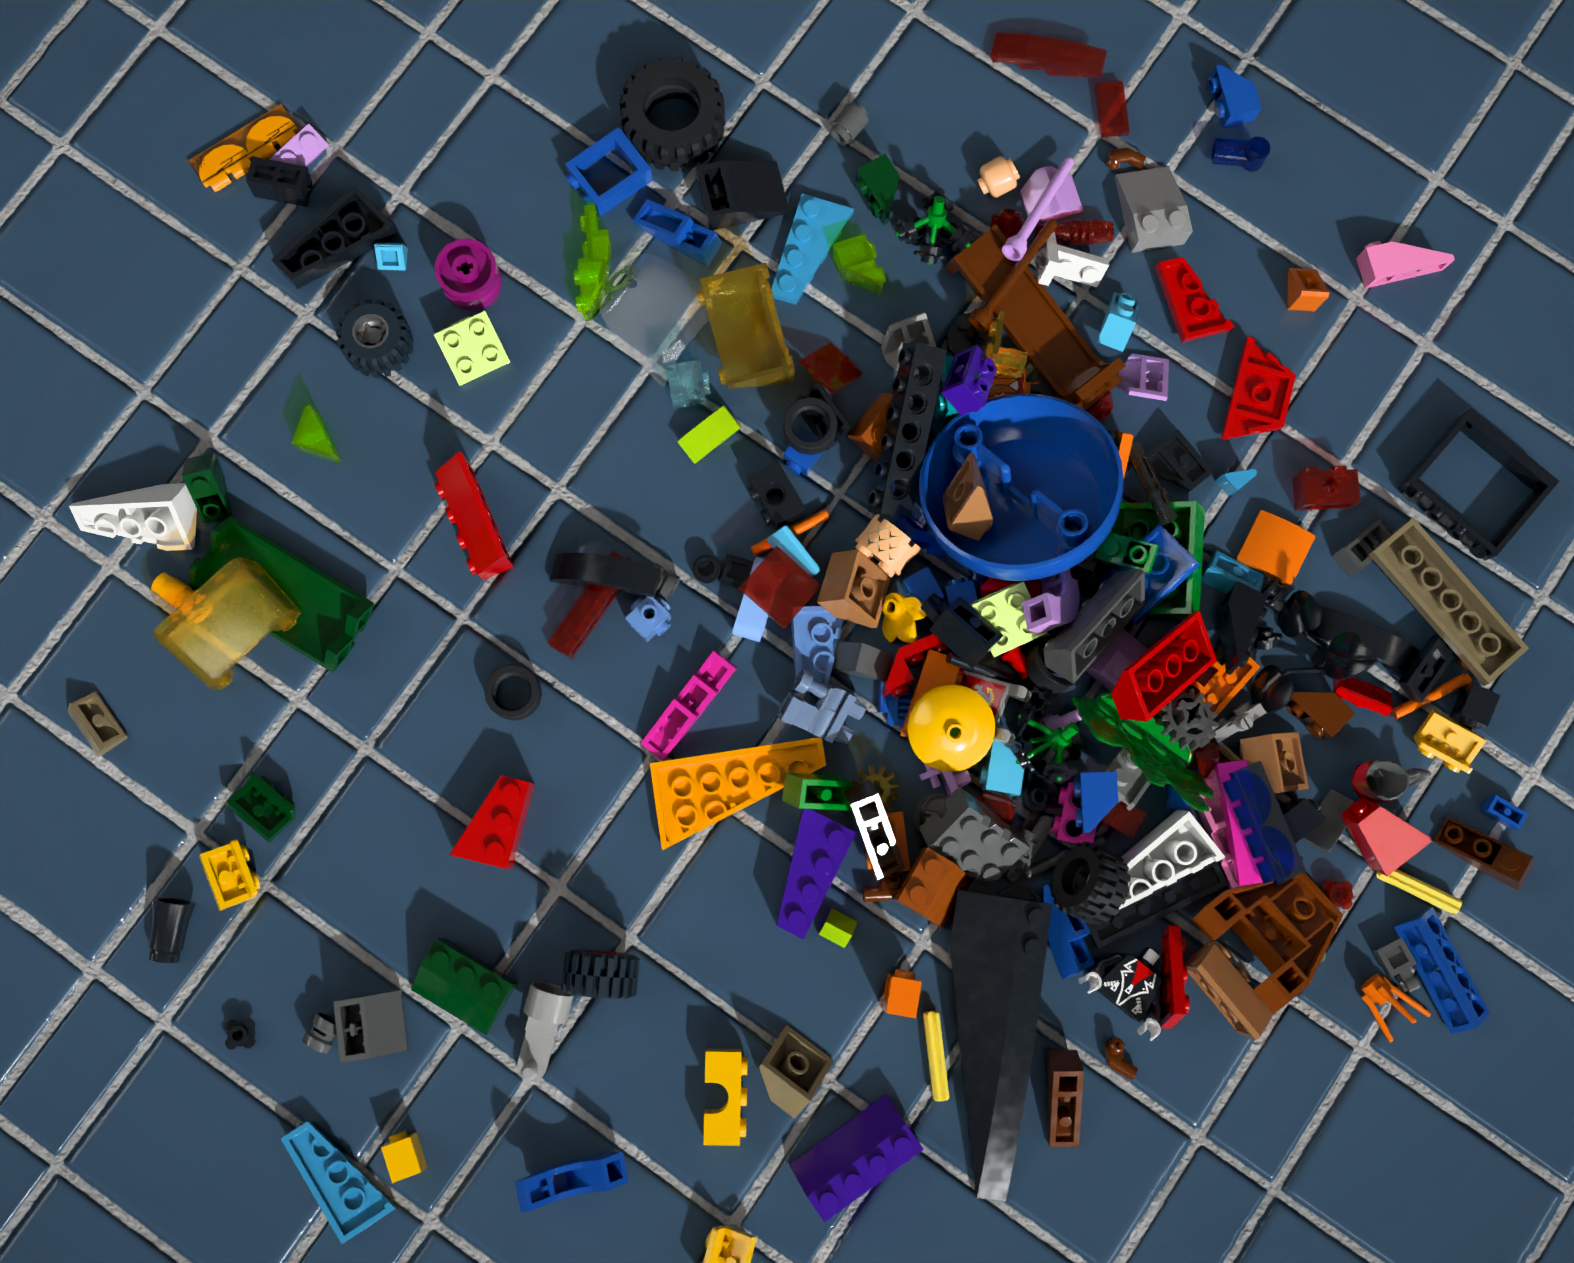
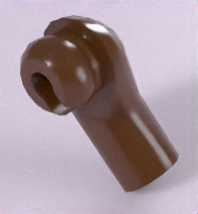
M1130 148L1111 150L1107 154L1108 159L1105 161V165L1110 169L1117 170L1120 163L1126 162L1141 169L1147 156Z
M1117 1037L1107 1040L1104 1046L1107 1066L1130 1081L1133 1080L1138 1068L1124 1060L1122 1049L1125 1047L1124 1042Z

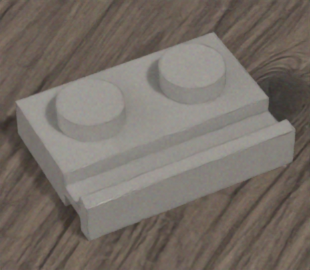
M1123 747L1105 772H1117L1118 801L1122 800L1127 804V809L1130 811L1137 804L1150 783L1144 777L1143 771L1130 759L1131 754Z

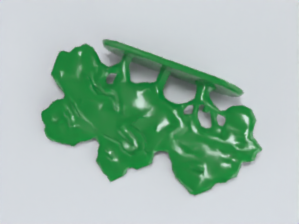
M1112 691L1102 693L1095 701L1086 696H1082V699L1072 697L1073 705L1079 710L1078 715L1089 727L1095 739L1110 746L1124 747L1131 754L1130 759L1143 771V775L1149 783L1164 787L1167 783L1194 809L1200 812L1210 811L1200 795L1213 799L1212 788L1207 785L1198 773L1186 769L1193 759L1194 750L1191 751L1189 746H1186L1183 750L1180 749L1178 741L1170 744V736L1168 734L1161 735L1164 727L1156 725V721L1160 719L1157 715H1154L1147 722L1120 719L1111 696Z

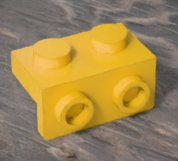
M1433 709L1413 737L1418 746L1417 750L1423 755L1432 759L1434 756H1437L1444 760L1443 764L1457 773L1462 770L1468 774L1473 770L1470 763L1486 742L1483 736Z
M237 839L232 840L227 845L199 855L219 911L253 899L258 894L256 889L260 888L259 880L255 872L250 873L246 863L250 861L248 851L244 844L239 845Z
M727 1225L713 1227L706 1238L705 1247L707 1250L702 1263H751L757 1237Z

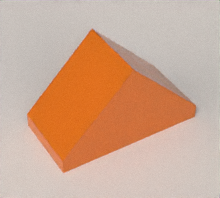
M1289 268L1288 310L1316 311L1329 297L1330 293L1316 269Z

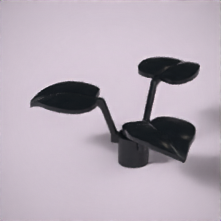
M1297 590L1290 596L1280 612L1279 627L1282 633L1290 638H1298L1303 634L1308 641L1318 648L1312 655L1314 667L1285 669L1282 673L1275 665L1264 667L1259 671L1252 683V705L1261 703L1266 713L1276 712L1285 707L1293 696V683L1290 678L1286 677L1289 674H1319L1323 671L1332 679L1346 680L1365 672L1379 660L1369 649L1366 642L1356 633H1340L1332 639L1329 649L1313 638L1309 630L1316 629L1320 625L1322 611L1319 603L1311 594L1306 591Z

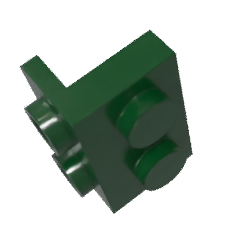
M252 772L248 775V782L226 801V806L270 843L295 820L296 805L290 797L285 794L281 796L275 791L272 782L263 775L259 777L255 772Z

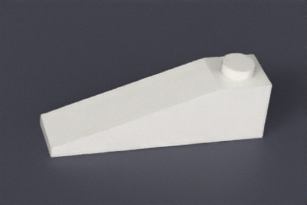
M185 483L161 484L75 502L69 506L81 531L114 538L116 535L131 538L132 543L142 544L143 542L157 544L158 549L166 551L192 550L195 547L197 508Z

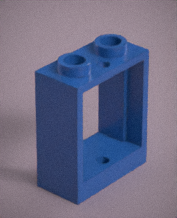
M619 127L565 163L568 175L565 177L574 190L579 189L583 194L581 198L590 211L594 209L600 217L653 181L650 166ZM613 149H616L633 173L598 196L580 172Z

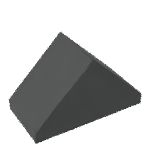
M838 642L832 670L886 682L893 654L864 643Z

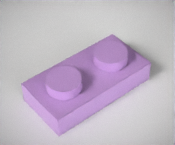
M307 124L269 160L307 167L329 147V144L310 124Z

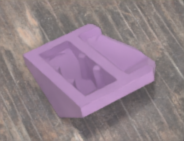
M1047 166L1036 170L1020 190V196L1027 217L1058 169ZM1067 174L1037 224L1047 222L1049 219H1058L1083 211L1071 175Z
M1132 353L1124 363L1126 367L1118 372L1123 381L1116 387L1128 395L1166 401L1168 398L1169 359Z

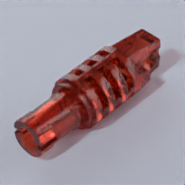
M1065 220L1062 223H1058L1054 232L1056 241H1061L1064 245H1069V243L1072 245L1077 243L1080 245L1085 243L1087 245L1113 241L1114 224L1113 222L1099 220ZM1037 223L1036 236L1045 223Z

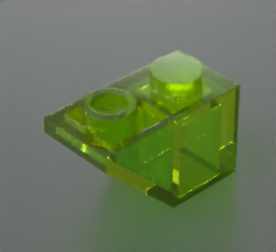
M862 234L834 243L832 255L841 279L874 295L882 294L883 283H886L885 274L882 267H877L874 260L877 257L874 244L867 241L866 235Z

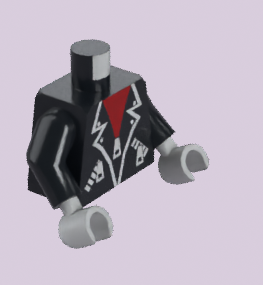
M1146 946L1137 959L1125 952L1122 954L1117 952L1098 958L1088 973L1079 978L1078 982L1080 984L1086 981L1090 983V989L1087 991L1089 994L1097 990L1134 1021L1141 1023L1143 1020L1144 1023L1137 1029L1138 1034L1142 1035L1148 1029L1151 1033L1150 1041L1160 1034L1161 1028L1158 1022L1162 1007L1163 989L1160 986L1162 979L1151 971L1161 958L1155 951Z

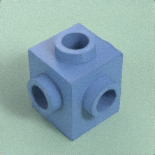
M641 596L633 603L630 608L632 612L625 618L627 623L648 642L656 634L661 636L670 627L669 621L672 618L668 611L671 608L660 596L656 599ZM654 614L653 618L647 619L648 615Z

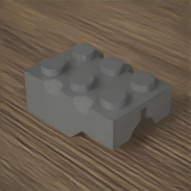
M960 787L944 801L947 809L944 817L941 818L935 812L919 827L929 849L951 859L963 871L968 870L977 880L988 887H991L1030 848L1021 832L1004 822L990 807Z

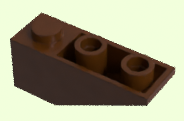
M1448 816L1433 840L1434 843L1486 875L1518 891L1533 866V856Z

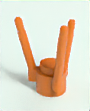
M1375 974L1361 986V990L1365 993L1361 996V999L1370 1008L1389 1042H1393L1394 1039L1374 1003L1377 1002L1381 1006L1389 1001L1411 1023H1416V1018L1393 997L1394 993L1425 1016H1431L1430 1011L1391 984L1385 976L1381 977L1379 974Z

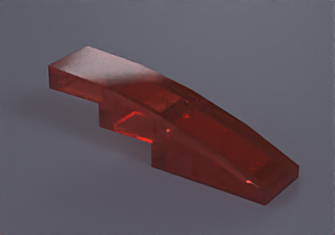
M996 32L990 57L993 63H1018L1020 69L1047 70L1049 76L1101 78L1107 51L1082 43L1052 37Z

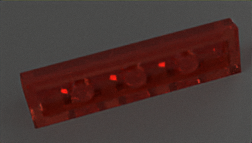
M612 551L609 555L612 557L625 559L614 551ZM589 584L547 644L572 661L622 589Z

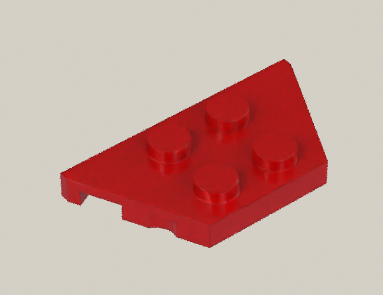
M1249 336L1244 341L1220 438L1223 440L1276 431L1284 427L1296 374L1288 367L1281 365L1278 359L1270 352L1266 354L1255 344L1256 340Z

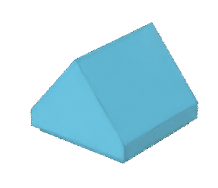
M374 244L378 270L406 271L408 248L404 244Z

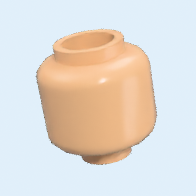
M999 156L980 167L981 178L977 179V182L984 195L989 192L993 198H999L1015 189L1017 186L1016 180L1020 177L1010 158L1006 160L1003 156Z

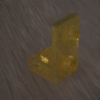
M999 310L997 319H992L988 330V336L992 337V343H987L985 354L997 367L996 373L1020 378L1027 362L1028 353L1014 348L1000 347L1005 311Z

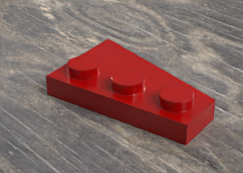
M1184 257L1159 262L1155 266L1181 343L1227 332L1235 327L1230 319L1226 320L1218 310L1220 306L1214 298L1211 300L1203 290V283Z

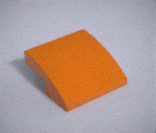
M1260 510L1237 556V561L1264 572V575L1270 579L1278 578L1279 582L1292 586L1315 540V535L1283 518Z

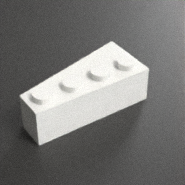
M1177 809L1121 856L1124 859V863L1129 867L1127 873L1130 874L1131 881L1128 883L1130 890L1125 896L1126 902L1119 909L1152 894L1153 891L1163 886H1169L1177 882L1179 878L1203 869L1204 866L1226 858L1189 811Z

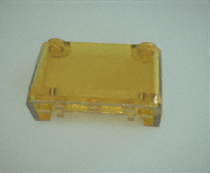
M766 263L700 278L701 289L696 290L700 306L706 305L722 368L717 369L721 386L727 385L728 390L784 385L794 382L795 367L792 356L789 355L788 347L785 345L773 301V292L769 281H767L770 275Z
M238 557L224 565L161 622L153 631V636L211 690H221L233 681L232 675L234 671L231 668L272 630H282L285 632L291 629L297 623L296 618L302 612L259 563Z

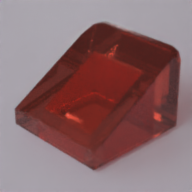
M1215 737L1204 747H1197L1194 750L1199 773L1202 778L1209 776L1220 759Z

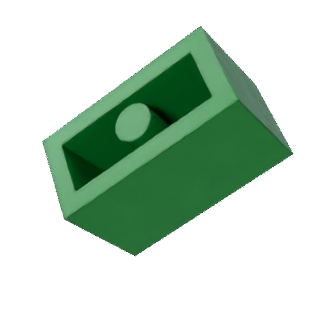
M786 772L782 801L799 809L850 811L843 790L852 787L854 782L838 775Z

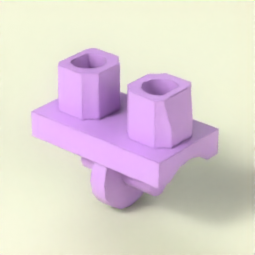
M925 763L924 766L927 772L919 775L921 781L929 778L932 787L936 788L941 786L937 776L940 774L948 796L958 787L962 788L971 782L967 769L945 772L931 768Z

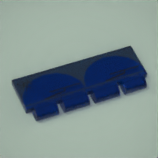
M1261 761L1229 773L1231 779L1222 784L1230 803L1237 800L1241 802L1240 805L1232 808L1241 830L1251 828L1253 831L1244 835L1252 857L1258 858L1263 856L1264 860L1255 863L1263 884L1273 881L1274 885H1278L1305 873L1306 869Z

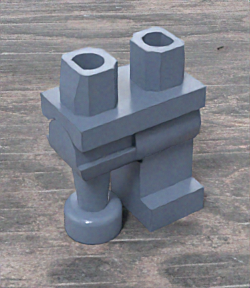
M802 669L794 682L793 690L801 694L808 690L819 697V699L814 704L789 691L777 712L780 720L800 727L830 743H833L835 740L848 744L854 730L843 724L847 715L860 720L867 707L851 691L837 684L825 685L814 681L813 674Z

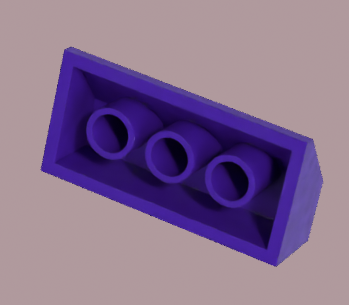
M884 1094L791 1162L789 1166L807 1198L825 1223L924 1149L891 1100Z

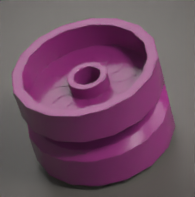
M457 239L447 244L439 252L434 265L435 277L448 301L457 308L474 311L481 310L496 300L502 288V274L488 247L480 241L473 239Z

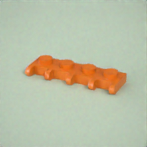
M1249 657L1243 668L1238 667L1229 675L1226 673L1225 663L1221 665L1216 661L1211 666L1215 673L1203 686L1196 680L1190 686L1197 692L1195 696L1198 697L1203 693V701L1205 703H1213L1209 708L1210 711L1217 712L1219 715L1261 666Z

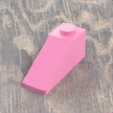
M1381 241L1372 242L1366 245L1356 258L1365 289L1442 271L1455 260L1453 254L1393 241L1381 244Z

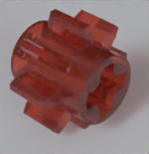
M1003 208L999 215L993 214L990 228L996 224L1008 239L1018 234L1024 224V219H1020V212Z

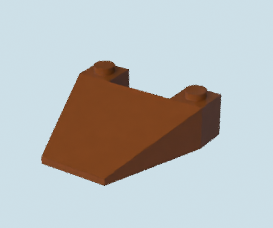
M1299 870L1294 873L1285 874V877L1280 875L1270 878L1268 882L1244 885L1226 890L1207 904L1192 921L1211 942H1214L1230 928L1233 929L1272 974L1258 985L1254 992L1275 1014L1310 985L1343 914L1303 870Z

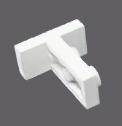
M1055 232L1051 234L1034 257L1038 283L1049 286L1055 275L1097 287L1109 266L1108 259L1058 245Z

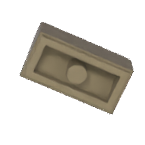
M97 691L68 704V714L98 757L127 739L128 736Z

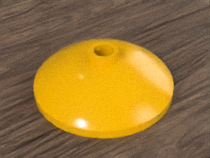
M946 684L932 688L916 701L908 717L907 735L913 751L926 765L945 772L961 771L978 763L989 751L995 735V719L989 704L976 691L962 685ZM958 727L959 734L954 737L950 736V730Z

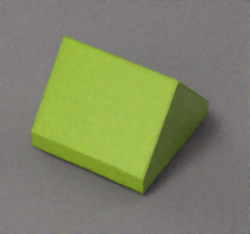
M831 908L818 935L845 948L858 922Z

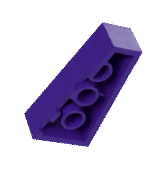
M811 809L802 810L777 921L779 928L803 940L856 835V832Z

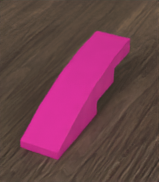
M714 650L698 672L692 676L680 694L673 699L640 744L664 761L738 667L717 650Z
M1246 760L1217 764L1215 771L1222 794L1219 800L1226 823L1224 833L1238 886L1268 882L1260 820L1257 809H1253V807H1256L1254 804L1255 796Z

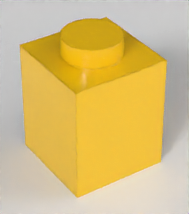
M406 1130L389 1136L390 1142L381 1147L392 1183L421 1173L428 1167L417 1132L407 1135Z

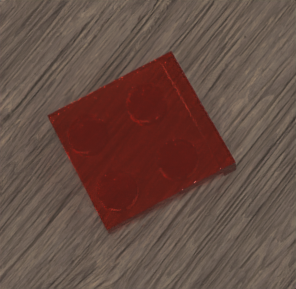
M776 546L738 590L744 593L784 629L821 585Z

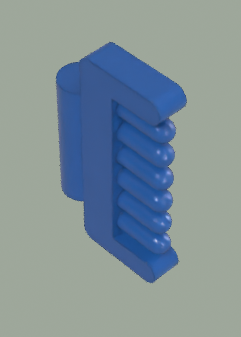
M909 668L911 674L913 675L914 670ZM879 681L878 713L887 714L888 725L903 726L905 719L900 718H906L907 712H898V710L908 711L909 705H898V703L910 704L911 698H894L893 695L884 698L882 690L885 682ZM908 691L901 696L911 697L913 693Z

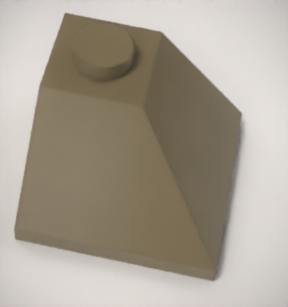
M786 1025L759 1066L770 1100L795 1119L813 1098L834 1060Z

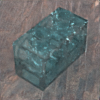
M701 360L666 364L673 409L706 404L705 395H710L711 392L708 369H702Z

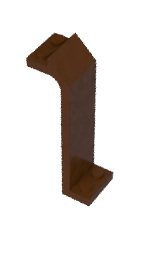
M996 224L970 244V247L965 248L954 256L945 266L951 276L959 270L984 304L987 303L1017 263V261H1012L1003 254L1002 247L1007 238ZM1027 267L995 309L993 315L1057 398L1066 400L1086 411L1123 381L1118 372L1126 366L1120 358L1110 363L1102 361L1093 352L1044 286L1038 283V279L1031 269Z

